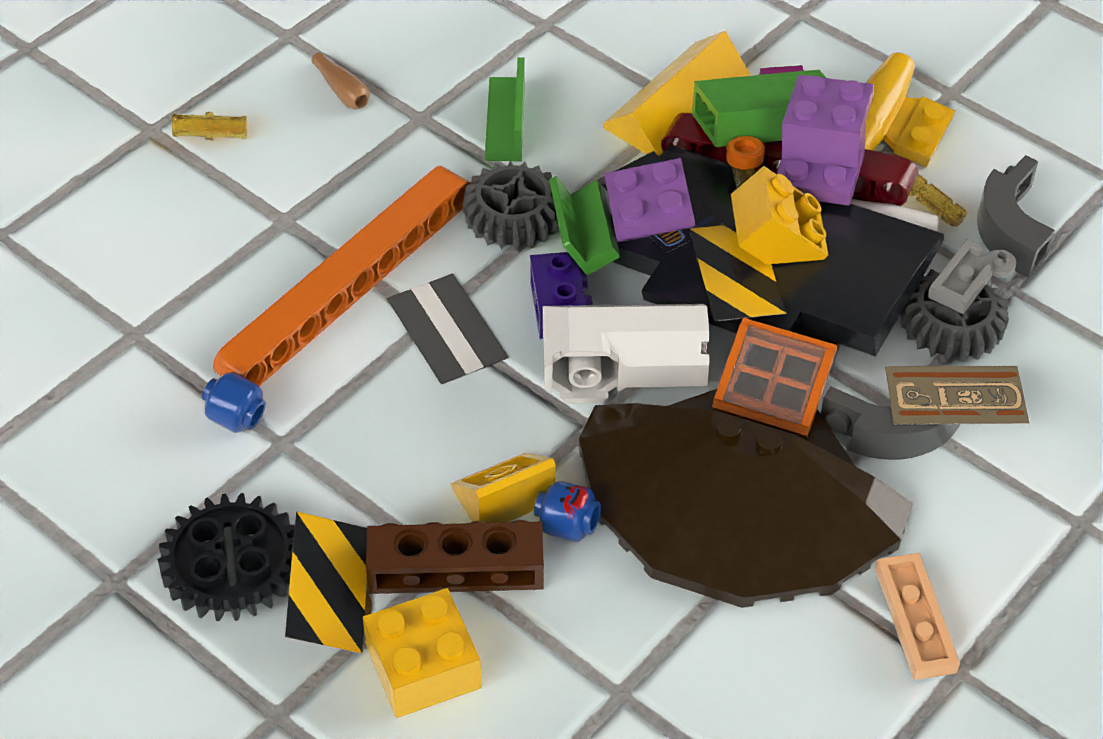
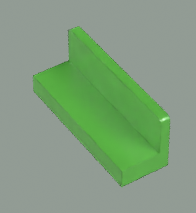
M517 57V77H489L485 161L511 160L522 162L525 57Z
M557 176L549 179L562 244L584 273L588 276L620 258L605 191L600 183L595 180L570 194Z

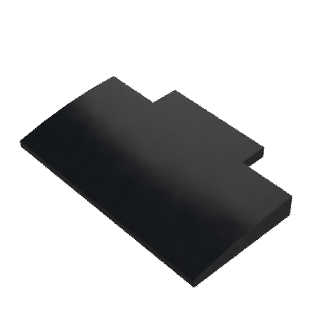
M670 145L659 157L663 161L681 158L687 185L724 222L721 225L735 224L731 193L756 172L737 169L728 163ZM819 202L821 205L820 213L823 228L826 231L825 239L829 256L824 260L771 264L786 314L746 319L791 332L800 329L876 357L942 245L944 234L851 203L848 206ZM650 237L619 243L617 241L620 258L614 260L613 263L650 275V278L641 290L643 300L654 304H705L707 306L709 324L737 334L743 318L714 321L692 240L666 254Z

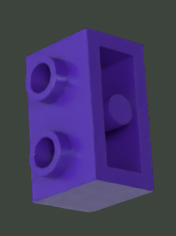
M568 252L530 255V285L539 339H543V306L593 305L591 295H584V289H588L587 275Z

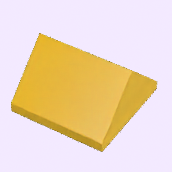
M524 452L451 483V486L472 522H510L534 511L538 494L541 491L546 492L551 484L556 482V465L551 457Z

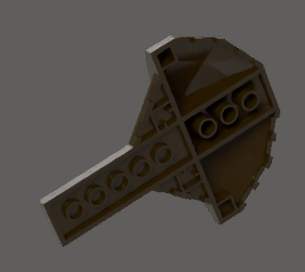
M796 329L794 333H798L804 336H808L811 338H815L821 341L837 345V350L835 353L836 358L841 344L805 332L803 330ZM753 344L745 364L772 372L779 352ZM787 354L780 375L810 384L816 363ZM741 371L733 392L763 400L769 380ZM777 382L770 403L800 412L807 391ZM715 389L668 406L639 403L595 405L579 437V453L584 464L587 487L593 491L595 500L601 504L599 523L601 526L605 524L619 538L618 544L626 552L631 551L644 565V571L650 578L741 608L752 607L754 601L779 598L780 602L792 601L795 595L819 592L820 596L832 595L849 578L857 573L859 575L870 569L874 561L886 553L891 555L899 549L913 507V503L873 475L854 465L818 409L808 437L805 438L713 410L712 405L717 391Z

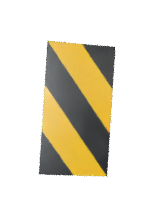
M735 224L689 229L714 321L786 314L772 265L765 264L738 246Z
M296 511L285 629L286 638L363 653V616H365L367 586V528Z

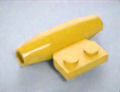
M896 52L891 54L866 82L874 84V93L866 119L865 149L873 151L884 140L894 150L893 153L927 168L953 119L955 110L924 96L922 98L906 97L915 64L908 55Z

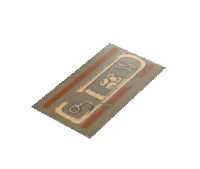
M885 366L894 424H1030L1018 366Z

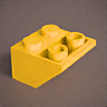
M763 166L731 193L738 246L765 264L824 260L829 256L825 239L826 231L823 228L820 213V203L810 193L804 194L795 188L784 175H776Z

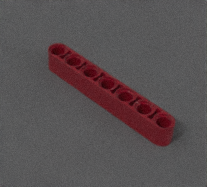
M692 113L677 114L661 141L663 152L672 145L728 163L726 160L727 146L715 147ZM782 141L764 142V162L756 168L747 170L757 172L765 166L777 175L782 160ZM865 149L864 159L852 199L902 206L907 202L916 181L918 168L914 162L905 157Z

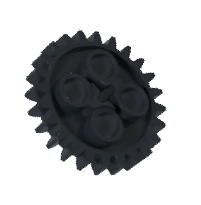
M225 493L221 496L220 504L214 505L208 497L205 498V509L201 511L190 505L189 512L191 517L189 519L181 516L175 517L177 529L165 530L167 542L159 543L161 557L157 560L164 588L169 589L170 597L173 601L181 600L184 611L196 605L198 617L203 618L209 610H214L216 621L222 619L225 611H231L234 620L238 621L242 609L247 608L254 617L257 615V604L262 603L272 608V594L282 597L287 595L285 583L290 584L295 524L290 525L287 512L278 515L276 503L273 502L263 509L261 496H257L249 504L246 503L244 493L239 494L236 502H230ZM226 527H231L234 545L233 557L237 578L235 586H229L228 557L224 537V529Z

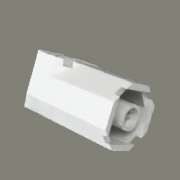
M705 304L543 306L544 389L552 393V388L560 392V399L568 404L602 403L609 398V391L617 387L618 393L626 387L707 386L709 374L707 306Z

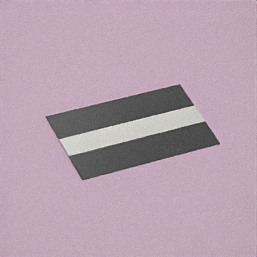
M453 273L387 298L440 384L509 358Z

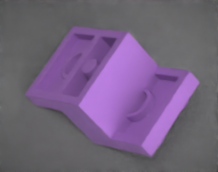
M798 75L782 122V160L777 175H784L795 188L804 194L810 193L819 202L850 206L865 154L866 119L873 99L874 84L853 80L845 81L821 78L819 76Z
M681 158L604 173L618 243L649 237V235L694 228V214Z

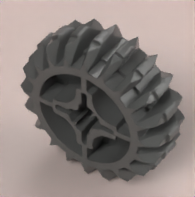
M511 160L508 166H500L498 163H495L493 170L482 168L480 176H472L471 184L466 186V191L464 192L463 213L465 214L468 229H473L476 238L484 237L487 245L498 242L501 250L506 245H513L517 251L521 244H526L532 248L535 240L545 242L548 234H555L558 227L549 181L552 178L551 172L542 173L539 165L528 168L526 161L520 166L513 165Z
M930 269L926 276L923 275L901 313V328L906 329L907 339L916 340L917 350L928 348L931 357L937 353L944 355L946 362L951 357H958L963 363L968 358V355L978 360L983 355V352L991 354L995 346L999 345L1000 340L1003 339L1009 321L1007 300L1002 298L1001 289L992 288L990 279L965 313L961 314L928 298L930 286L940 274Z

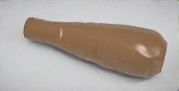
M315 53L311 59L312 63L320 70L340 101L353 110L366 106L370 97L367 86L350 72L331 62L322 53Z

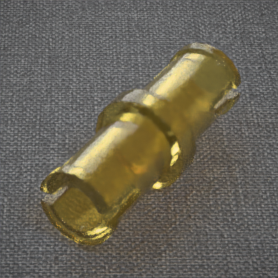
M206 112L205 115L173 113L172 135L173 137H205V140L214 141V137L246 139L247 116H215L214 112Z

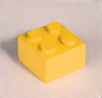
M448 588L363 616L366 647L396 718L482 688L480 657Z

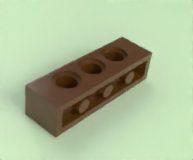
M516 520L500 523L473 521L459 524L430 522L419 525L387 523L378 526H367L366 575L369 594L429 593L448 588L450 592L544 590L542 521L528 522Z

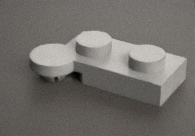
M966 239L930 286L928 298L964 314L992 276L1005 278L1014 273L1017 264L1016 258L1006 250H993L985 254L981 245Z

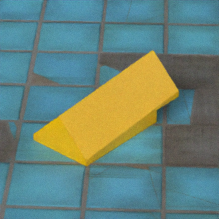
M722 31L691 45L604 122L603 128L645 154L654 151L660 156L663 153L661 141L673 119L680 113H692L694 81L750 76V72L726 31Z

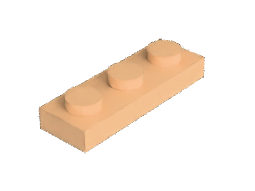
M913 553L877 559L875 571L913 680L956 674L960 662L920 554Z

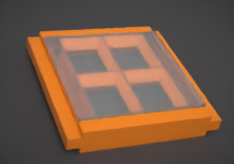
M743 318L717 388L712 409L807 438L835 358L837 345Z

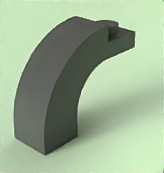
M1025 155L1016 166L1010 165L1004 173L996 169L991 171L984 186L977 215V226L980 237L989 251L1006 250L1011 253L1017 262L1015 271L1029 278L1047 257L1055 230L1029 217L1017 204L1031 189L1038 165L1037 160Z
M830 386L823 397L821 415L830 429L852 437L849 451L871 458L899 460L927 454L946 443L960 426V424H894L891 407L873 405Z

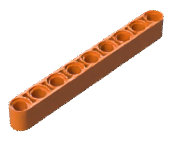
M443 166L435 167L226 343L215 356L213 362L214 372L220 376H223L225 373L234 372L258 386L263 384L463 210L464 192L466 191V186L470 185L471 182Z

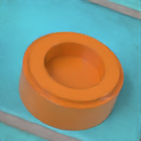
M740 136L728 142L726 160L732 167L747 170L756 168L764 162L765 146L759 139L752 136Z

